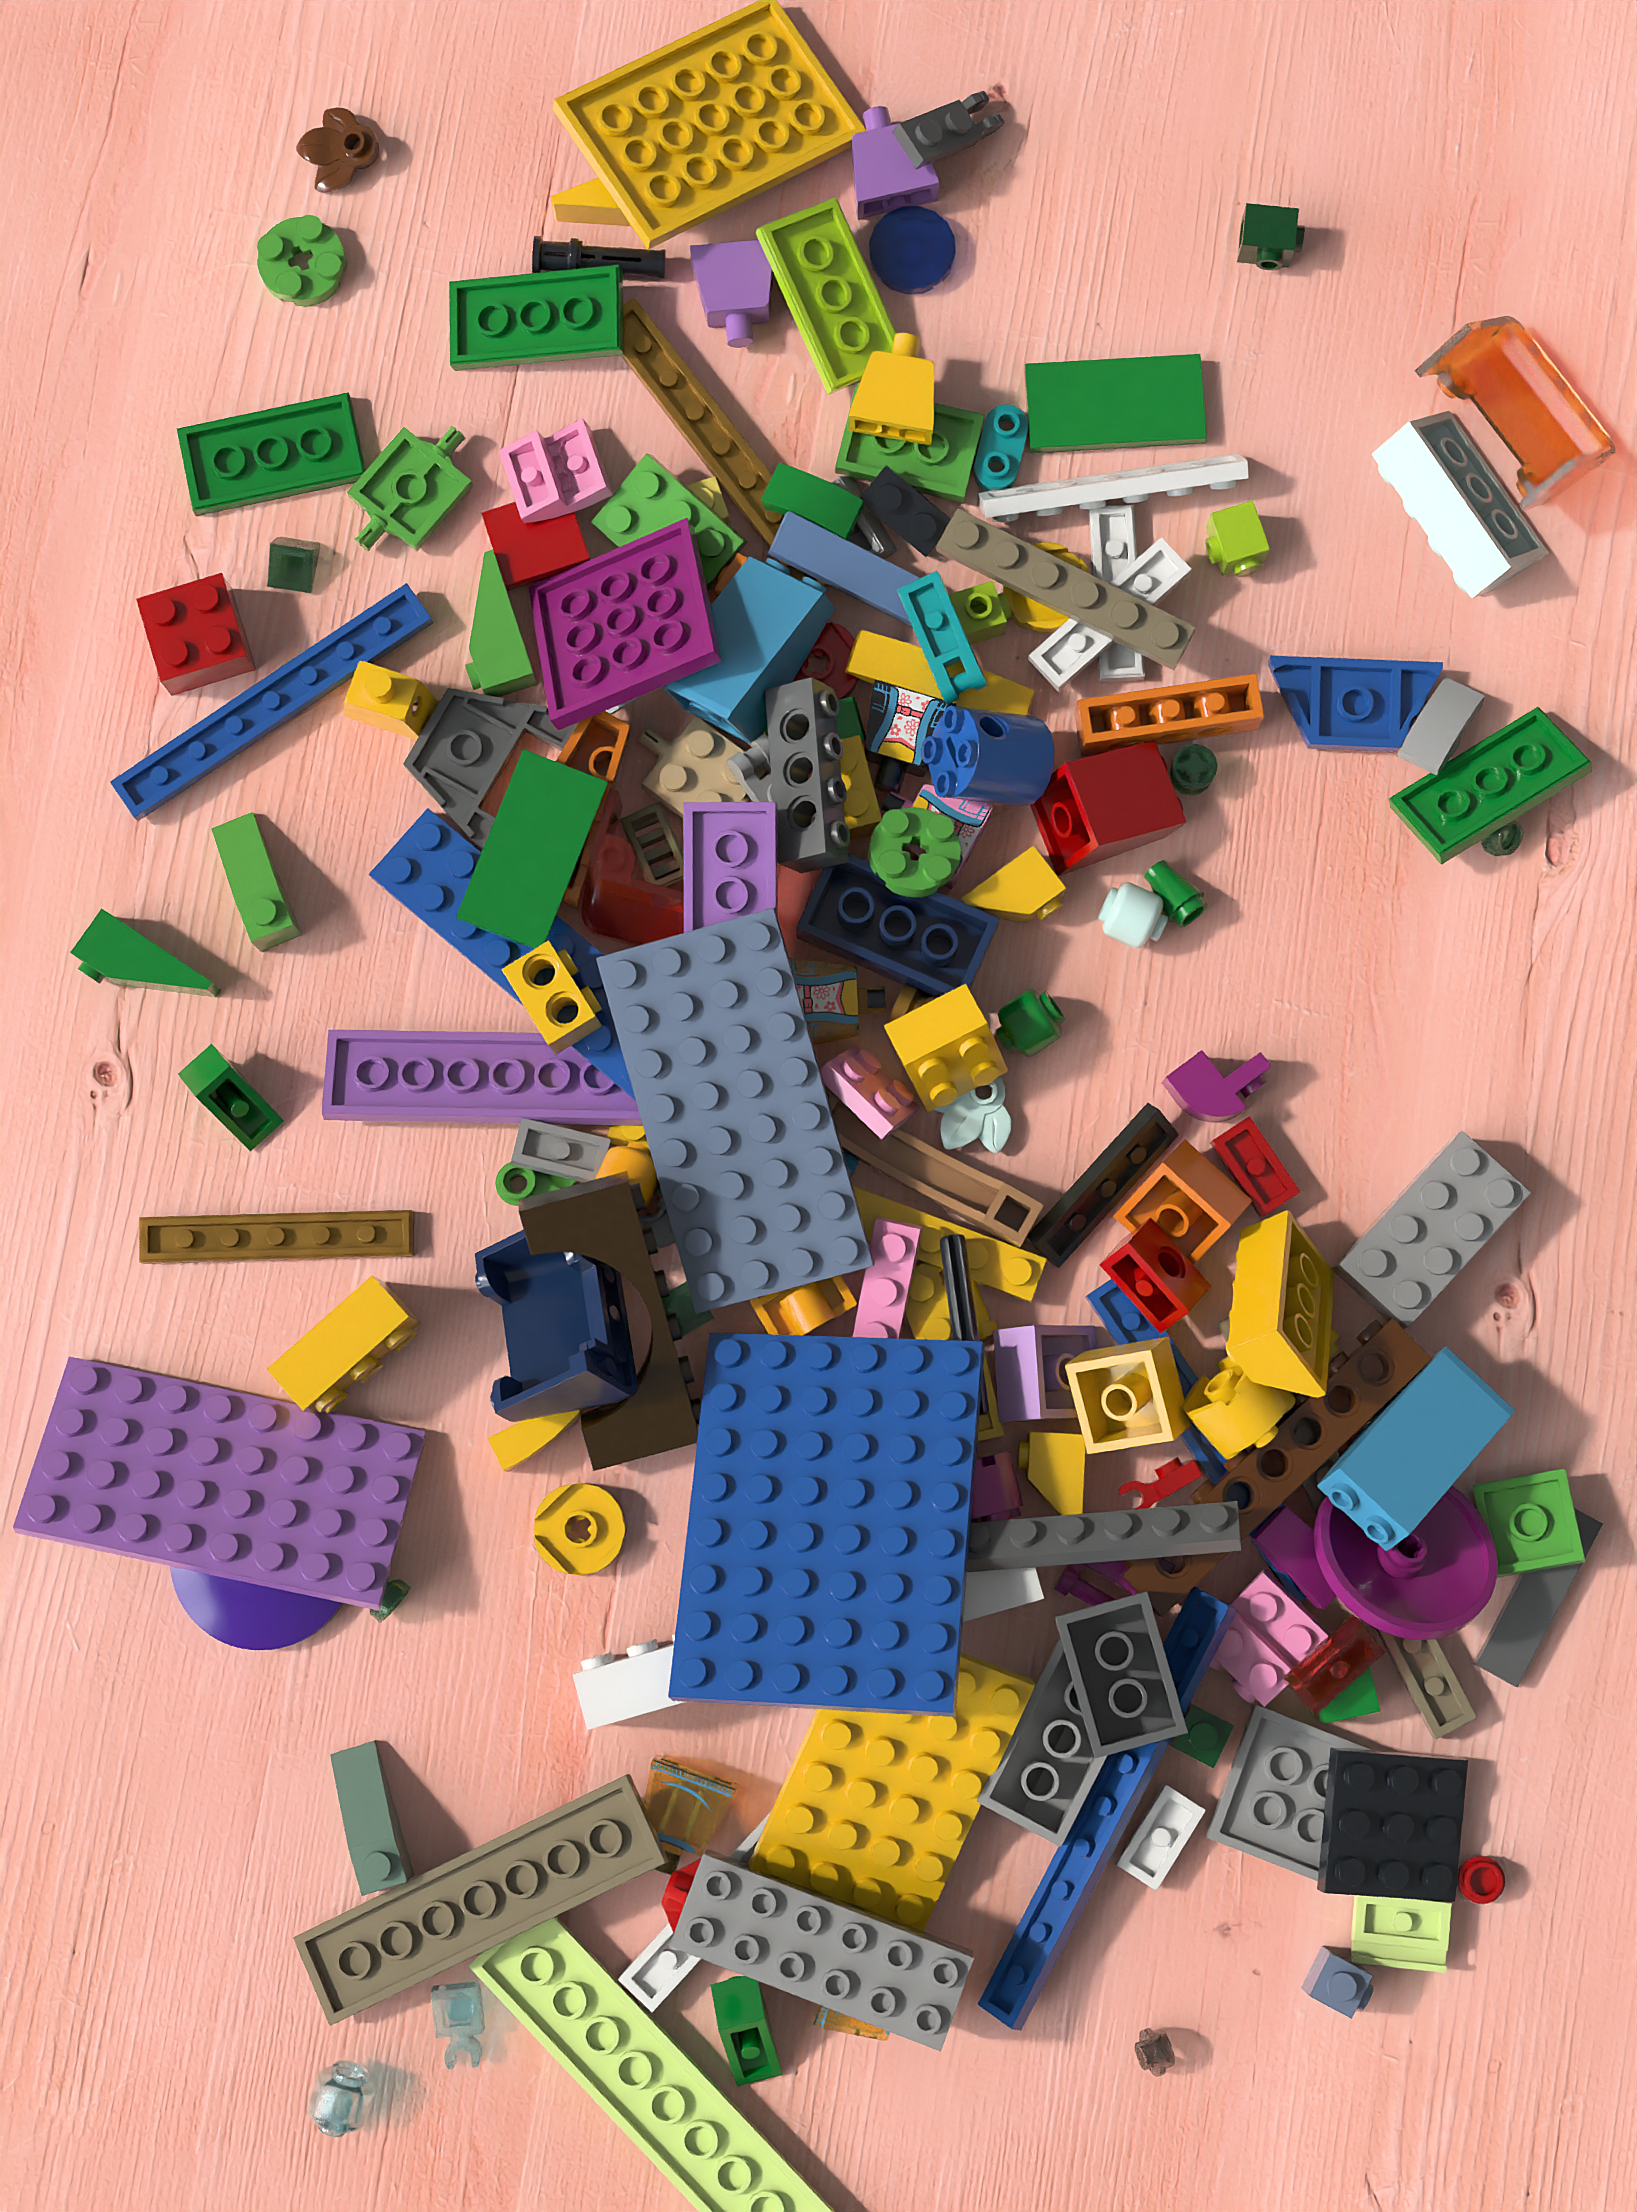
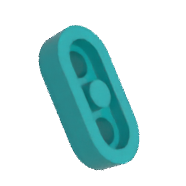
M1008 404L999 405L993 408L986 416L974 464V479L977 485L984 491L1011 488L1017 479L1027 438L1028 420L1024 412L1016 406ZM1003 420H1008L1014 424V428L1010 431H1004L998 424ZM997 461L1003 464L1004 469L1001 472H993L989 469L988 465L991 462Z

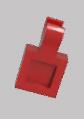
M1176 1457L1154 1470L1158 1476L1156 1480L1149 1484H1144L1140 1481H1129L1121 1485L1117 1491L1119 1495H1124L1130 1490L1138 1491L1141 1494L1142 1501L1138 1507L1133 1509H1146L1203 1475L1194 1460H1188L1182 1464L1179 1457Z

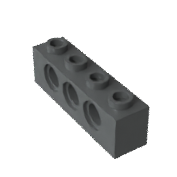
M812 677L765 690L772 791L773 802H777L778 864L802 874L849 862L847 846L850 844V832L845 823L844 802L846 801L847 792L841 777L840 759L843 756V746L838 736L836 716L839 713V701L834 689ZM809 727V731H808V733L806 734V736L804 737L805 732H806L807 728ZM813 770V773H812L811 777H810L809 780H808V776H809L810 772ZM817 812L816 818L814 822L811 824L812 818L814 814Z

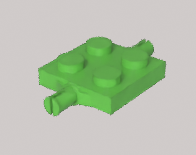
M451 426L440 441L433 445L432 443L420 440L405 427L400 430L347 492L349 498L365 510L371 519L360 534L354 538L361 547L363 546L366 551H370L371 547L384 532L397 536L416 552L422 547L473 487L472 480L455 468L449 458L462 441L466 439L464 435Z

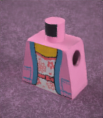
M927 784L923 785L914 803L891 791L880 810L882 817L887 811L892 809L915 807L927 809L936 814L946 815L952 820L954 831L959 838L961 855L956 873L944 885L952 890L992 816L993 806L980 801L939 797L935 792V787ZM910 844L909 847L902 848V851L910 853V859L914 861L919 860L921 854H926L925 850L916 844Z

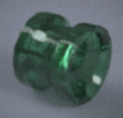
M1199 744L1186 745L1180 749L1175 755L1169 771V777L1175 790L1189 796L1199 795L1206 791L1217 772L1216 757L1210 749ZM1182 771H1187V773L1191 775V780L1190 777L1186 774V772Z

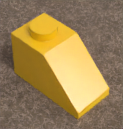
M1033 845L963 896L961 902L1002 920L1028 923L1038 916L1043 921L1063 906L1060 899L1064 896L1066 887Z
M1029 1432L1027 1434V1441H1019L1018 1469H1026L1025 1479L1058 1516L1082 1514L1085 1442L1083 1435Z

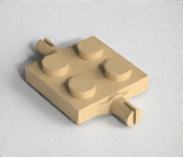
M697 716L683 733L671 742L661 737L651 727H648L645 730V734L641 735L638 742L659 756L656 766L642 782V789L682 819L683 802H750V797L733 775L727 763V760L737 752L744 754L745 751ZM762 764L754 768L755 774L760 780L767 774V770Z

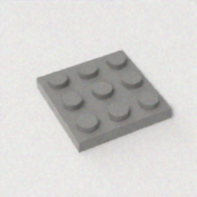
M1253 1704L1206 1837L1318 1881L1330 1747L1359 1750L1371 1749Z

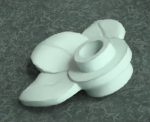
M1000 1076L988 1084L992 1090L990 1098L986 1100L979 1099L975 1095V1089L957 1097L951 1104L934 1109V1111L944 1114L940 1132L945 1149L951 1150L963 1147L973 1142L977 1137L994 1154H997L1004 1147L1011 1131V1117L1003 1106L1006 1088Z

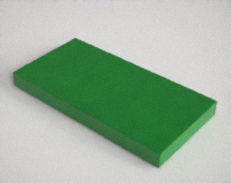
M619 265L449 281L450 366L454 371L624 355L623 270Z
M1200 354L1028 363L1024 366L1030 453L1204 444L1206 442Z
M349 392L176 428L192 510L195 516L356 483L366 471Z
M1536 707L1448 761L1438 775L1430 772L1391 796L1389 804L1395 814L1442 865L1591 773L1592 762L1539 707Z
M523 749L456 919L531 949H535L545 943L608 787V782Z

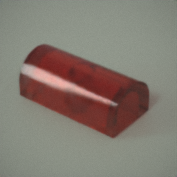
M1351 1615L1287 1672L1282 1679L1302 1703L1317 1715L1386 1652L1357 1617Z

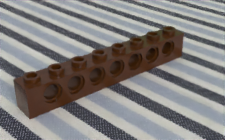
M1393 1318L1385 1321L1382 1325L1375 1319L1356 1337L1361 1343L1360 1346L1349 1356L1344 1351L1340 1352L1328 1363L1326 1395L1316 1398L1296 1393L1294 1395L1296 1398V1402L1293 1405L1294 1408L1275 1424L1278 1428L1277 1435L1261 1448L1253 1446L1249 1451L1243 1449L1233 1458L1227 1459L1223 1464L1227 1472L1215 1484L1208 1478L1189 1496L1194 1502L1193 1505L1228 1502V1488L1235 1482L1243 1483L1250 1492V1500L1244 1508L1239 1509L1242 1541L1426 1366L1432 1358ZM1367 1355L1378 1358L1382 1363L1383 1373L1377 1381L1367 1379L1362 1373L1361 1364ZM1334 1387L1344 1389L1349 1395L1350 1404L1343 1413L1335 1412L1328 1404V1394ZM1302 1418L1310 1420L1316 1427L1317 1435L1310 1445L1300 1443L1294 1434L1295 1425ZM1268 1450L1277 1452L1283 1459V1469L1276 1477L1266 1475L1261 1468V1458ZM1230 1552L1183 1555L1182 1567L1172 1574L1165 1572L1161 1568L1159 1557L1122 1560L1126 1568L1119 1575L1136 1593L1147 1591L1153 1611L1158 1616L1163 1617Z

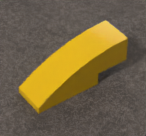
M586 1409L520 1421L488 1437L502 1470L509 1472L535 1457L571 1427Z

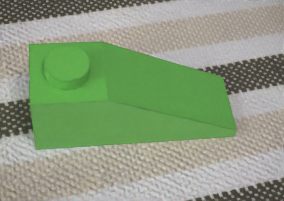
M492 549L484 552L469 643V651L473 662L465 666L473 690L482 688L484 695L501 697L538 684Z
M251 812L211 828L236 906L251 943L262 952L301 936V930L255 814Z

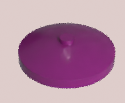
M1453 1485L1416 1528L1387 1552L1378 1543L1368 1538L1364 1530L1344 1511L1334 1506L1328 1496L1325 1497L1317 1512L1314 1525V1547L1324 1578L1336 1596L1349 1610L1366 1623L1381 1631L1414 1640L1446 1637L1460 1631L1472 1622L1487 1605L1492 1596L1497 1580L1498 1564L1491 1533L1477 1509Z

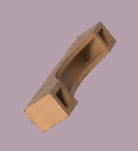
M825 1085L843 1151L1007 1244L1020 1248L1044 1204L1012 1186L942 1153L900 1128H897L881 1139Z

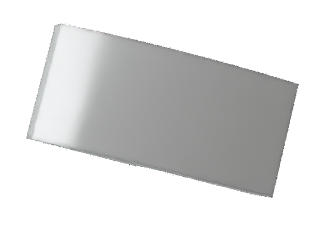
M1445 677L1414 722L1398 751L1397 757L1438 775L1459 747L1462 733L1482 708L1485 695Z

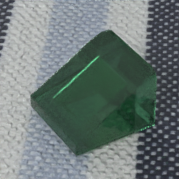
M276 537L270 543L267 587L311 593L319 558L320 543Z

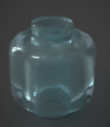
M340 2060L324 2067L318 2072L309 2098L307 2112L323 2134L330 2137H342L345 2133L357 2132L366 2124L375 2096V2084L368 2076L369 2073L362 2065L348 2060Z

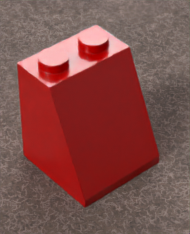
M1155 740L1064 763L1051 774L1050 782L1043 795L1034 804H1030L1057 876L1166 838L1187 823L1183 814L1182 802L1176 796L1167 773L1165 759L1160 755Z

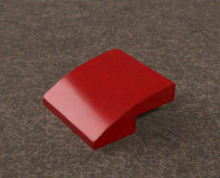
M515 501L481 513L507 591L555 576L590 560L574 512L547 520L525 523L521 519Z

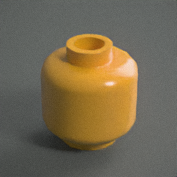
M635 1142L628 1143L627 1147L615 1146L610 1148L595 1179L627 1171L631 1184L640 1183L647 1206L659 1182L650 1149Z

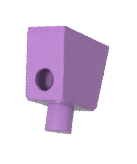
M878 106L863 113V120L867 131L859 132L852 136V164L857 219L938 201L939 181L932 164L919 169L915 168L892 133L898 124L892 125L888 108Z
M759 240L691 245L692 270L708 327H726L727 345L730 347L742 348L752 345L754 342L752 325L765 324L770 320L774 276Z

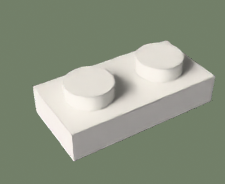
M1164 1783L1115 1864L1157 1891L1206 1810Z

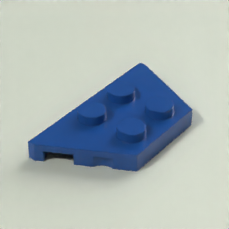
M1271 655L1268 660V667L1307 749L1397 752L1436 679L1443 669V662Z

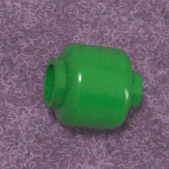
M1028 989L999 1009L998 1019L1001 1026L995 1032L1009 1052L1017 1048L1023 1055L1031 1057L1061 1037V1024L1065 1022V1017L1048 992L1044 991L1040 994L1033 989Z

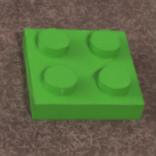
M1565 1468L1472 1485L1477 1510L1485 1521L1495 1545L1498 1564L1497 1578L1585 1562Z

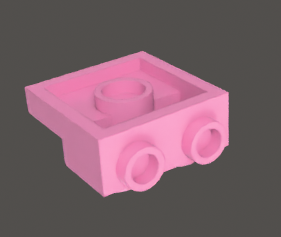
M1264 1569L1228 1604L1238 1611L1209 1666L1215 1670H1219L1223 1666L1236 1679L1232 1685L1244 1700L1253 1703L1257 1699L1265 1707L1298 1675V1671L1331 1640L1332 1633L1279 1581Z

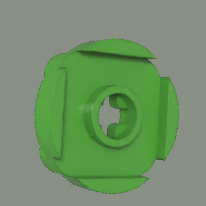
M305 215L281 221L273 226L267 234H264L257 244L259 274L268 291L281 301L284 299L287 302H295L296 306L303 307L317 305L333 296L341 285L339 281L343 276V271H346L347 264L342 243L334 230L322 223L314 215ZM297 254H310L313 257L308 260V269L302 271L298 265L290 266Z
M915 807L887 811L883 815L882 821L875 827L868 849L869 864L874 874L876 875L877 872L880 878L886 882L885 886L892 892L906 897H925L937 892L939 887L945 885L947 881L949 882L954 877L961 855L959 838L954 831L952 820L946 815L936 814L933 811ZM910 844H916L924 849L926 854H921L919 860L914 861L910 859V853L902 851V848L909 847Z

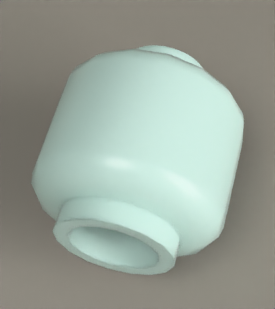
M1127 882L1121 885L1119 889L1111 888L1097 919L1103 922V932L1106 936L1132 948L1139 949L1147 943L1149 938L1158 941L1167 923L1168 916L1161 914L1163 900L1159 895Z

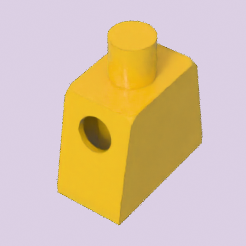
M897 333L894 337L892 353L873 351L871 353L850 408L849 431L925 445L932 444L934 426V362L918 358L921 343L919 337L909 333Z
M359 661L344 701V716L417 740L439 701L416 678L365 661ZM416 703L418 706L414 715H412L413 705Z

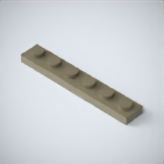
M959 508L956 509L936 545L937 552L1173 671L1195 634V626Z

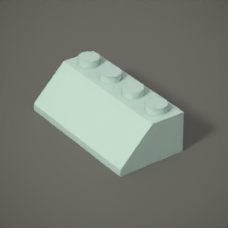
M1450 411L1409 421L1371 454L1378 463V470L1382 478L1394 486L1403 499V506L1407 514L1419 522L1428 535V542L1432 550L1444 558L1453 571V578L1457 586L1468 593L1471 598L1494 590L1549 554Z

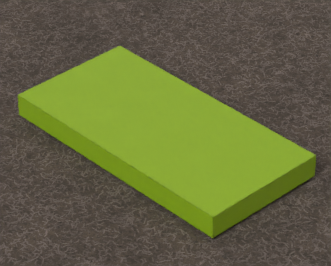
M834 197L763 225L755 232L828 395L861 382L871 353L873 351L892 353L894 337L897 334L837 197Z

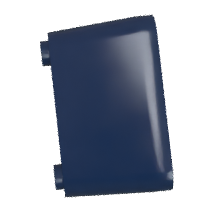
M524 1229L475 1253L476 1285L482 1295L491 1298L502 1307L511 1377L504 1376L495 1380L492 1385L490 1401L495 1414L510 1422H519L617 1403L636 1394L638 1382L620 1272L604 1262L581 1254L552 1252L531 1256Z

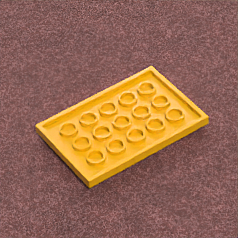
M758 0L555 98L552 107L647 250L851 148L852 136L856 133L867 131L777 0Z
M961 1652L956 1717L817 1709L748 1862L749 1869L758 1872L762 1871L924 1931L981 1806L976 1801L989 1776L996 1773L1035 1687L1033 1680Z

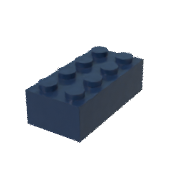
M848 853L849 862L822 869L796 927L797 939L903 985L907 983L918 988L919 992L931 997H940L964 984L967 985L970 991L996 933L1000 918L940 892H935L925 897H906L896 894L885 886L886 882L880 878L877 872L876 875L874 874L868 861Z

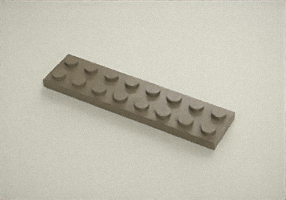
M626 1774L293 1937L329 2026L653 1870L669 1862L633 1779L630 1774Z

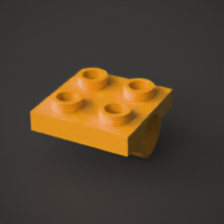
M841 1275L749 1299L766 1331L772 1335L807 1336L858 1306Z

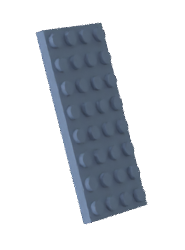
M776 909L763 910L597 957L598 968L695 1313L705 1312L874 1266L871 1249Z

